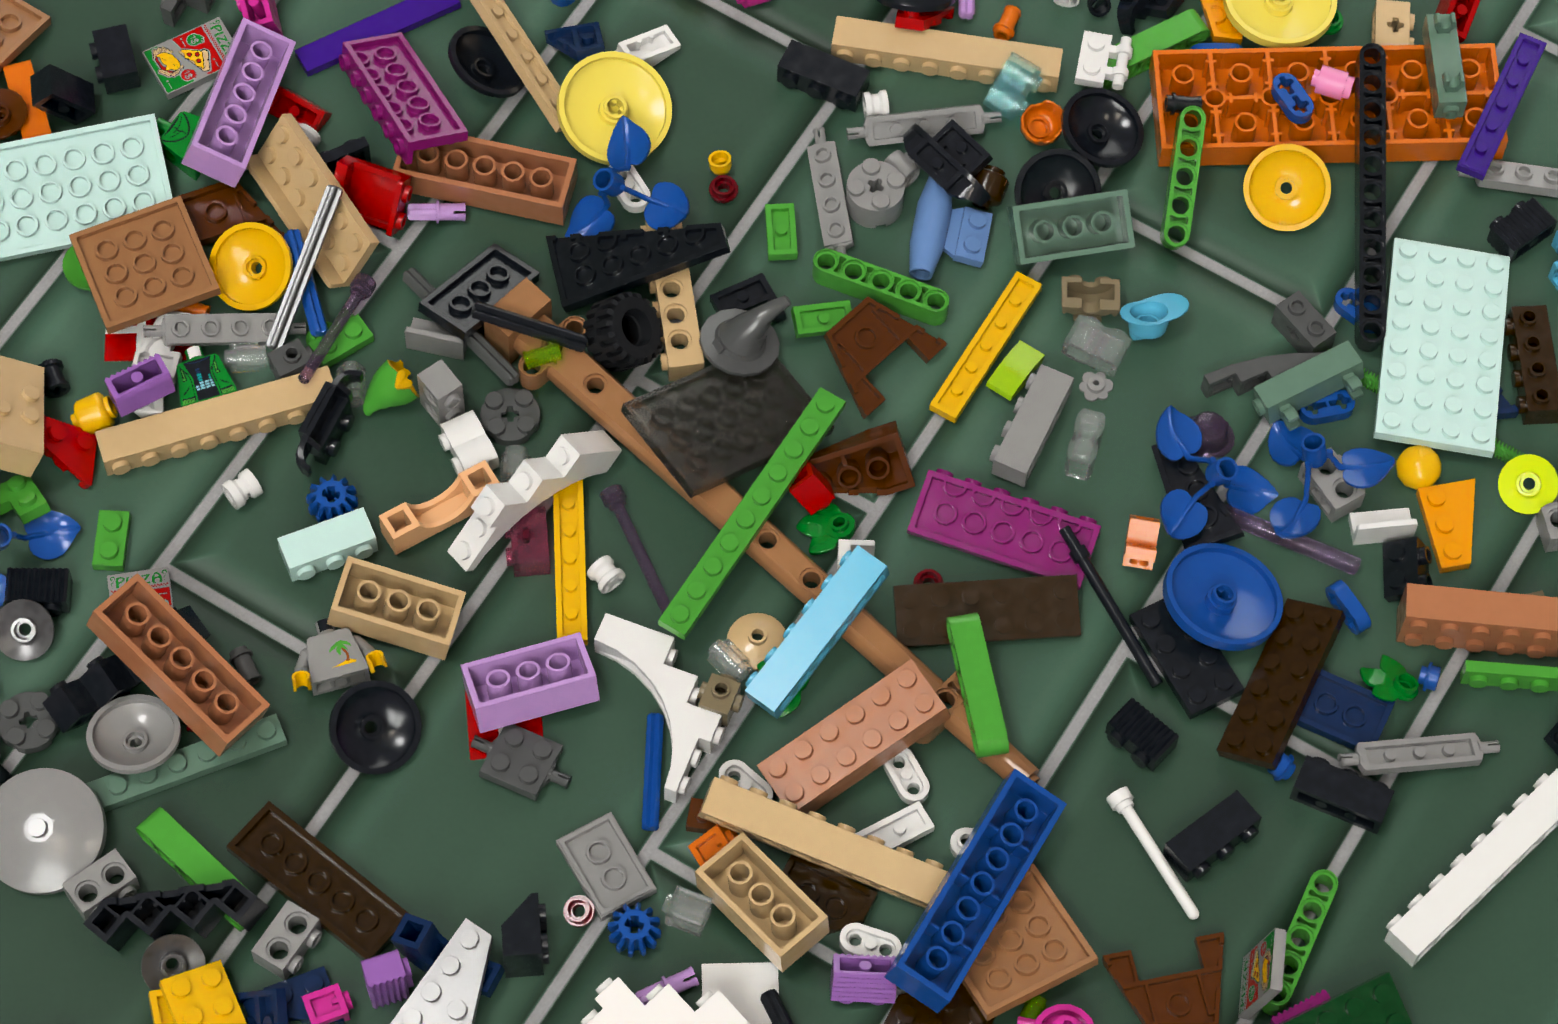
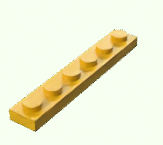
M1018 271L1015 273L929 405L930 411L956 423L1041 292V283Z
M582 479L553 495L557 638L580 632L584 644L588 645Z

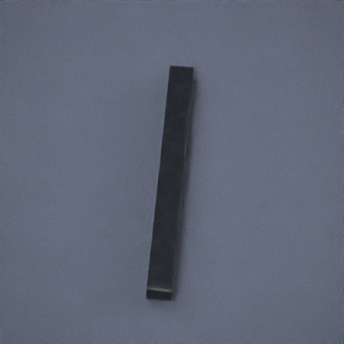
M1376 43L1364 45L1355 63V344L1362 351L1371 352L1379 347L1386 333V54L1382 46ZM1371 57L1376 61V64H1370L1364 58ZM1371 84L1376 88V91H1370L1364 85ZM1364 111H1372L1375 113L1376 118H1369L1365 115ZM1364 138L1373 139L1376 145L1367 144ZM1371 165L1377 172H1368L1364 166ZM1370 192L1377 199L1369 200L1365 197L1364 193ZM1364 220H1372L1377 227H1368ZM1364 248H1373L1377 255L1367 254ZM1364 275H1372L1377 282H1367ZM1364 303L1374 304L1377 310H1367ZM1370 330L1374 332L1377 338H1367L1364 331Z

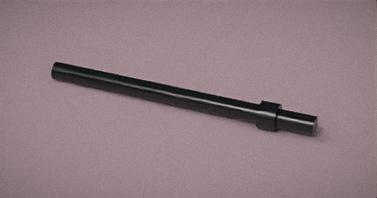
M1069 525L1062 528L1059 533L1071 551L1069 555L1074 564H1079L1151 687L1154 688L1163 683L1162 679L1090 561L1089 557L1091 555L1086 546L1080 544Z

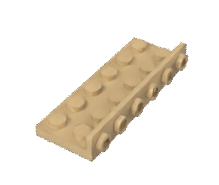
M291 113L282 114L258 154L251 155L247 169L289 230L299 229L301 231L304 243L326 186L335 185L343 190L342 197L314 268L328 288L351 286L380 242Z

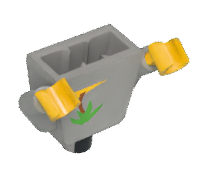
M328 618L321 619L315 623L318 635L309 637L307 639V648L303 649L299 654L294 673L291 677L293 691L297 692V688L306 686L308 690H312L313 696L361 682L371 681L369 670L373 674L375 673L374 668L376 666L383 665L385 668L388 667L384 653L381 650H376L361 636L352 635L349 628L336 630L334 626L327 624Z

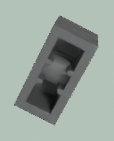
M1299 290L1275 307L1271 323L1298 353H1323L1328 348H1332L1337 332Z

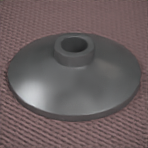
M19 599L9 602L0 609V651L14 660L29 661L40 657L49 649L54 638L55 628L51 615L41 604L32 600ZM23 623L30 625L31 632L29 634L22 632L21 625Z
M181 934L164 935L154 940L145 950L141 961L142 977L151 990H159L160 980L206 965L205 956L200 946L193 939ZM169 959H177V965L174 968L166 967V962Z

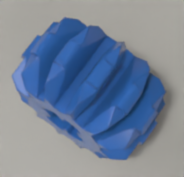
M334 474L329 481H326L321 476L319 479L320 485L311 484V493L306 496L307 504H309L308 512L311 516H316L318 523L354 511L353 508L358 506V498L355 496L357 494L356 488L353 485L349 486L346 477L337 481V477Z
M638 902L635 905V909L631 910L628 904L625 903L623 905V913L619 911L613 912L612 917L614 921L608 923V930L612 932L609 935V942L617 943L616 951L618 953L623 952L627 948L630 958L634 956L635 950H639V953L644 957L646 955V947L651 949L657 947L655 939L661 938L662 931L657 928L660 925V918L652 917L653 909L651 907L641 911V904ZM632 927H639L637 933H630Z

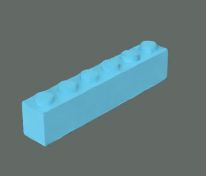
M859 545L856 546L853 552L849 550L844 554L839 563L841 566L834 576L830 574L824 580L820 588L822 591L815 600L811 598L802 610L803 616L797 624L793 622L789 625L783 634L784 640L778 648L773 647L764 659L766 664L759 673L757 671L753 672L746 681L745 686L747 688L745 693L747 697L776 719L783 713L889 576L887 565Z

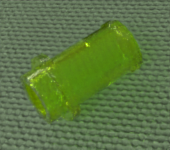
M549 341L546 346L522 351L527 370L552 362L556 365L557 361L562 360L558 343L552 344Z
M1037 995L1024 1002L1019 1016L1037 1019L1047 1008V1000Z

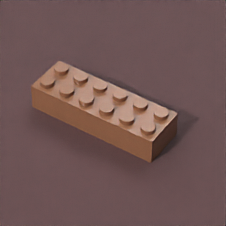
M468 136V141L431 147L424 150L413 151L412 164L406 165L400 155H397L393 170L412 176L410 186H413L412 194L453 203L465 202L467 206L562 226L564 225L578 178L577 159L471 136Z
M138 573L92 612L86 624L219 757L259 722L270 706Z
M1407 583L1397 608L1396 642H1402L1413 647L1423 644L1433 645L1439 649L1464 648L1469 652L1485 650L1495 651L1500 655L1526 654L1531 658H1542L1544 656L1558 657V597Z
M910 659L757 764V767L779 799L796 804V810L808 814L809 811H817L949 720L951 716L914 661Z

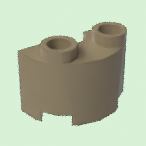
M1079 275L1061 276L1062 313L1072 314L1074 321L1099 323L1102 322V316L1112 314L1115 317L1120 312V279L1102 276L1097 277L1094 282H1086Z

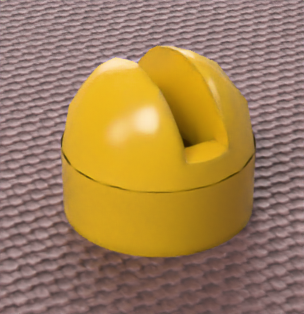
M717 150L708 157L709 168L713 174L718 176L726 175L731 170L732 159L727 151Z

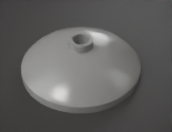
M144 694L126 695L110 701L93 715L86 731L87 746L93 759L103 768L120 774H138L157 768L174 754L181 739L179 717L161 699Z

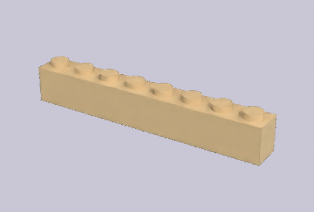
M844 16L836 17L831 46V55L850 63L864 64L872 68L884 67L900 72L923 73L927 76L939 75L951 77L955 80L966 79L979 81L983 84L993 83L1007 85L1011 88L1034 89L1042 93L1057 92L1063 53L1062 48L932 29L925 31L897 28L895 24Z
M327 365L95 431L107 476L113 474L122 475L131 469L141 466H154L160 461L169 458H182L190 452L201 449H213L218 444L228 441H241L247 436L256 433H269L277 427L284 425L300 424L305 420L326 381L333 382L329 367Z
M721 775L720 778L714 777L698 813L700 818L737 833L743 832L747 837L924 909L948 872L943 870L944 865L937 861L926 859L924 862L914 858V853L908 849L897 847L894 850L884 846L885 841L878 837L867 835V838L857 835L855 834L856 829L849 825L838 823L835 826L826 822L827 818L813 811H809L808 814L796 810L797 805L790 801L780 799L779 802L767 798L768 793L754 787H750V790L739 787L737 780Z

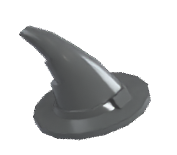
M784 295L748 311L737 308L726 309L709 316L700 330L699 344L703 355L714 367L731 375L746 377L759 375L768 370L779 355L780 345L776 331L771 326V323L776 316L791 305L790 299Z

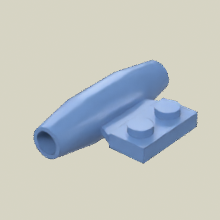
M929 176L917 203L909 242L910 276L920 281L930 280L943 251L953 261L981 268L984 262L993 214L967 206L952 209V196L948 195Z

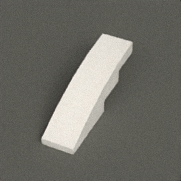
M666 24L619 42L615 51L634 55L653 67L681 48V44Z

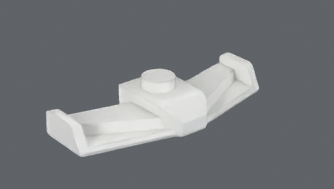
M172 311V312H169V313H167V314H191V313L180 312V311ZM164 315L158 316L153 325H161ZM146 337L139 350L135 352L132 366L133 364L137 365L139 361L143 362L144 359H149V356L154 357L155 353L159 354L170 372L173 384H176L178 377L177 365L182 362L183 358L181 352L173 351L175 346H165L162 337ZM164 397L134 411V413L140 418L164 412Z

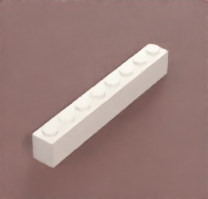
M1558 768L1550 776L1544 773L1533 785L1535 790L1529 796L1523 793L1512 805L1514 810L1508 816L1505 813L1501 814L1491 827L1494 829L1487 836L1482 833L1471 844L1473 848L1471 852L1466 856L1463 853L1458 855L1450 864L1452 870L1446 876L1440 873L1428 886L1431 890L1425 896L1419 893L1409 903L1407 907L1410 910L1403 917L1397 914L1388 923L1386 928L1389 931L1384 941L1411 967L1558 826Z

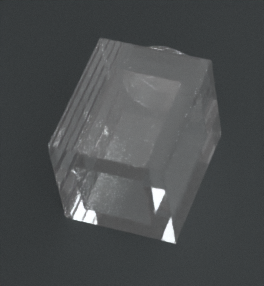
M677 885L673 895L667 894L662 906V911L665 912V924L701 937L712 912L713 899Z

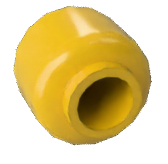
M99 392L77 400L73 407L74 413L70 415L72 424L89 434H95V431L113 427L115 418L118 417L117 409L110 396H104Z

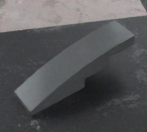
M1322 352L1288 353L1232 364L1205 374L1201 391L1208 398L1232 387L1237 396L1253 390L1254 386Z

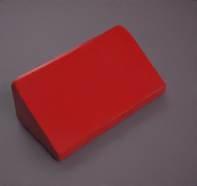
M283 86L278 87L268 112L277 118H280L282 114L291 113L298 123L307 124L317 132L321 130L332 114Z

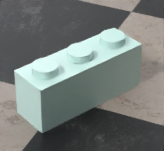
M364 507L277 538L281 556L292 582L310 579L316 573L327 569H338L346 563L348 556L365 559L371 556L373 552L378 551L376 536Z

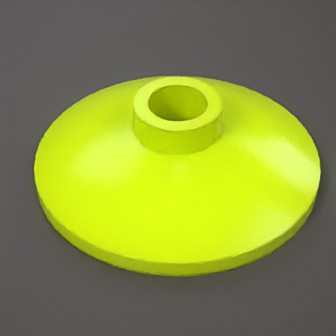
M1534 454L1519 455L1508 461L1502 468L1498 478L1499 494L1503 502L1518 513H1539L1541 507L1554 502L1558 494V474L1553 465L1543 457ZM1532 478L1535 481L1534 488L1527 489L1524 486V480Z

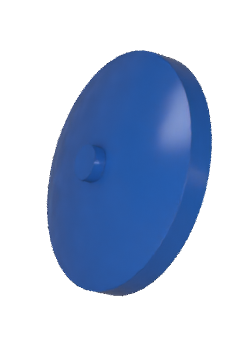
M1202 543L1191 546L1174 558L1164 577L1163 598L1171 617L1185 633L1207 646L1227 651H1241L1254 648L1265 642L1273 634L1282 617L1283 597L1275 577L1261 561L1237 547L1221 543Z

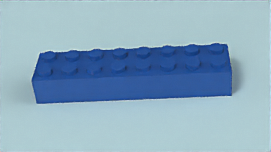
M1014 769L999 785L884 978L936 1013H939L950 1003L1067 804Z

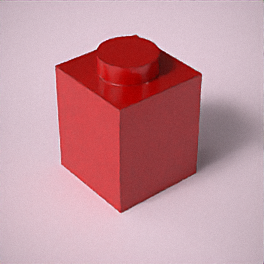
M809 460L789 488V492L811 515L828 507L835 498L829 481Z

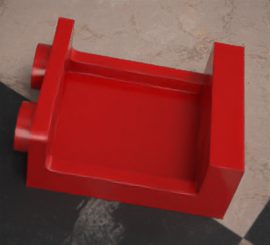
M348 155L340 159L336 164L334 176L365 222L385 229L386 235L390 237L399 230H403L407 220V214L404 213L405 205L409 203L413 193V186H410L412 176Z

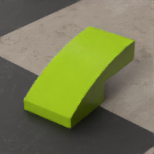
M1020 340L996 368L987 381L986 387L1011 401L1025 386L1030 374L1042 364L1045 355Z

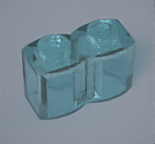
M1012 51L984 97L982 104L995 112H1001V115L1010 121L1013 120L1015 115L1021 117L1029 102L1025 101V98L1030 91L1035 93L1043 81V78L1039 76L1042 68Z

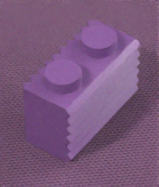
M156 353L154 357L149 356V359H144L143 362L139 361L137 365L133 364L132 367H127V370L122 369L121 373L116 372V375L111 374L110 378L106 377L104 380L110 398L121 417L176 391L170 372L160 355Z
M398 949L360 961L373 1008L377 1009L378 1006L384 1007L385 1004L390 1005L391 1002L396 1003L397 1000L402 1002L403 998H409L408 988L414 987L412 972L407 957L400 958Z
M837 953L833 954L830 977V1001H839L843 1004H850L852 1002H868L873 1005L895 1004L897 986L884 978L896 957H889L888 955L885 957L873 955L871 957L869 954L866 956L863 954L859 956L857 954L853 956L843 953L840 955Z

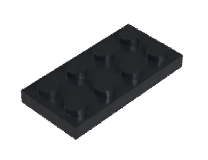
M494 243L421 300L418 311L465 341L484 325L483 321L472 318V310L476 302L479 301L493 306L526 277L533 284L537 283L540 272Z
M1164 599L1129 615V622L1189 719H1193L1243 694L1244 687L1221 650L1207 646L1185 633L1171 617Z

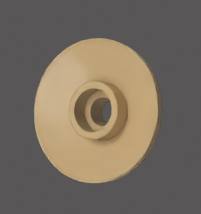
M763 613L744 615L736 620L728 631V652L732 659L740 666L750 670H758L757 665L765 659L768 652L773 647L778 648L783 642V634L786 630L776 618ZM754 634H761L763 638L755 640L752 636Z

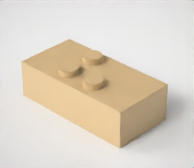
M0 355V470L31 478L44 455V367Z
M348 556L330 609L327 624L341 629L349 628L351 632L445 660L466 592Z
M743 832L695 871L697 888L782 973L829 933L828 916Z

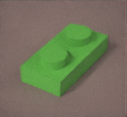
M794 203L765 204L768 261L797 260L798 250Z
M850 300L793 306L791 315L796 338L825 335L852 311Z
M99 510L92 561L93 570L124 571L131 522L130 511Z

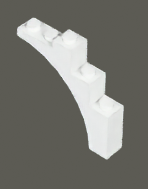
M604 430L561 434L546 457L524 459L508 482L485 485L471 506L474 513L447 552L466 572L474 571L487 552L522 517L569 485L593 475L606 473L622 449Z
M605 613L594 638L595 652L616 661L634 674L651 692L661 708L670 731L672 745L671 767L664 786V800L676 804L679 795H685L691 781V777H688L691 767L696 768L698 766L702 751L710 754L714 744L720 745L725 732V728L721 727L722 715L696 706L699 700L697 695L700 689L698 688V676L673 667L678 655V650L675 649V637Z
M609 977L596 989L599 995L595 1000L603 1009L599 1013L593 1009L580 1021L582 1024H750L719 990L715 994L710 990L706 992L696 1002L699 1009L694 1012L669 983L664 988L659 983L645 996L649 1002L644 1005L619 977L614 981Z

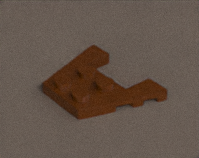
M219 182L181 195L202 246L216 242L226 230L245 222H257L268 225L278 231L284 238L285 233L281 232L274 225V221L263 213L257 206L256 201L239 183L233 188Z
M868 296L824 335L826 343L864 419L886 400L865 376L904 342L926 364L947 345L943 339L939 337L936 339L925 332L924 328L917 324L915 326L900 318L898 313Z
M1223 932L1195 937L1194 943L1201 969L1140 981L1131 950L1103 955L1102 962L1142 1024H1219L1224 945Z

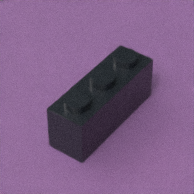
M791 40L777 66V81L787 88H795L815 99H823L833 103L840 109L856 112L862 100V93L866 92L869 87L870 70Z
M1307 755L1289 799L1377 834L1395 791L1389 789L1386 784L1380 781L1364 779L1351 769H1340L1330 765L1324 758Z
M1236 790L1166 842L1162 854L1186 883L1194 877L1200 879L1210 871L1212 863L1218 859L1221 861L1226 860L1233 854L1236 845L1242 841L1248 843L1259 833L1258 827L1262 817Z

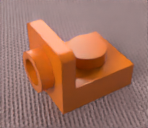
M716 824L688 845V848L698 864L702 866L738 834Z

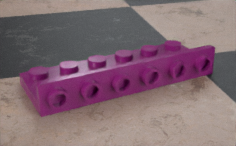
M402 32L343 42L342 54L339 55L341 70L346 72L352 87L357 89L363 104H367L374 121H378L385 138H389L395 153L400 155L406 165L412 164L413 151L424 150L431 147L468 141L467 128Z
M928 470L907 529L908 534L1038 577L1077 574V587L1080 590L1085 574L1079 564H1074L1069 555L1071 551L1059 531L1069 525L1080 544L1086 546L1091 555L1089 559H1091L1097 539L1101 533V526L1097 525L1096 520L1087 516H1080L1079 518L1070 516L1068 511L1052 506L1051 509L1039 506L1038 501L1029 497H1022V500L1012 497L1010 492L995 487L993 490L984 488L982 483L971 478H965L964 481L954 478V475L947 470Z

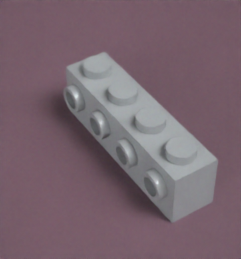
M1041 364L1037 374L1033 372L1030 374L1025 386L1028 392L1025 398L1021 396L1018 398L1013 410L1016 416L1013 422L1010 420L1006 422L1001 437H1004L1001 445L996 444L989 458V461L993 462L991 474L1025 487L1072 392L1074 377Z

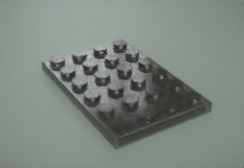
M777 358L768 370L759 375L746 377L727 374L713 365L623 403L621 412L684 491L692 498L767 464L812 399ZM834 425L830 428L826 436L832 434Z

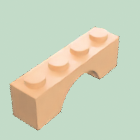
M486 460L459 473L453 484L437 497L421 504L404 502L379 515L381 533L395 555L471 516L474 513L471 506L485 485L500 482Z

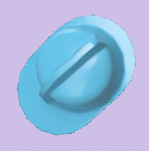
M1163 293L1124 305L1120 310V315L1122 319L1128 322L1129 334L1132 340L1156 339L1164 335L1169 321L1183 316L1188 311L1189 302L1182 295Z

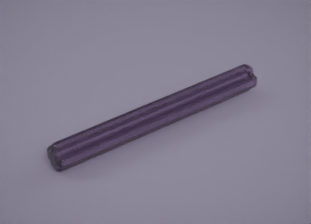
M1225 504L1243 531L1352 575L1358 572L1361 564L1360 558L1306 536L1291 539L1281 538L1275 534L1269 521Z

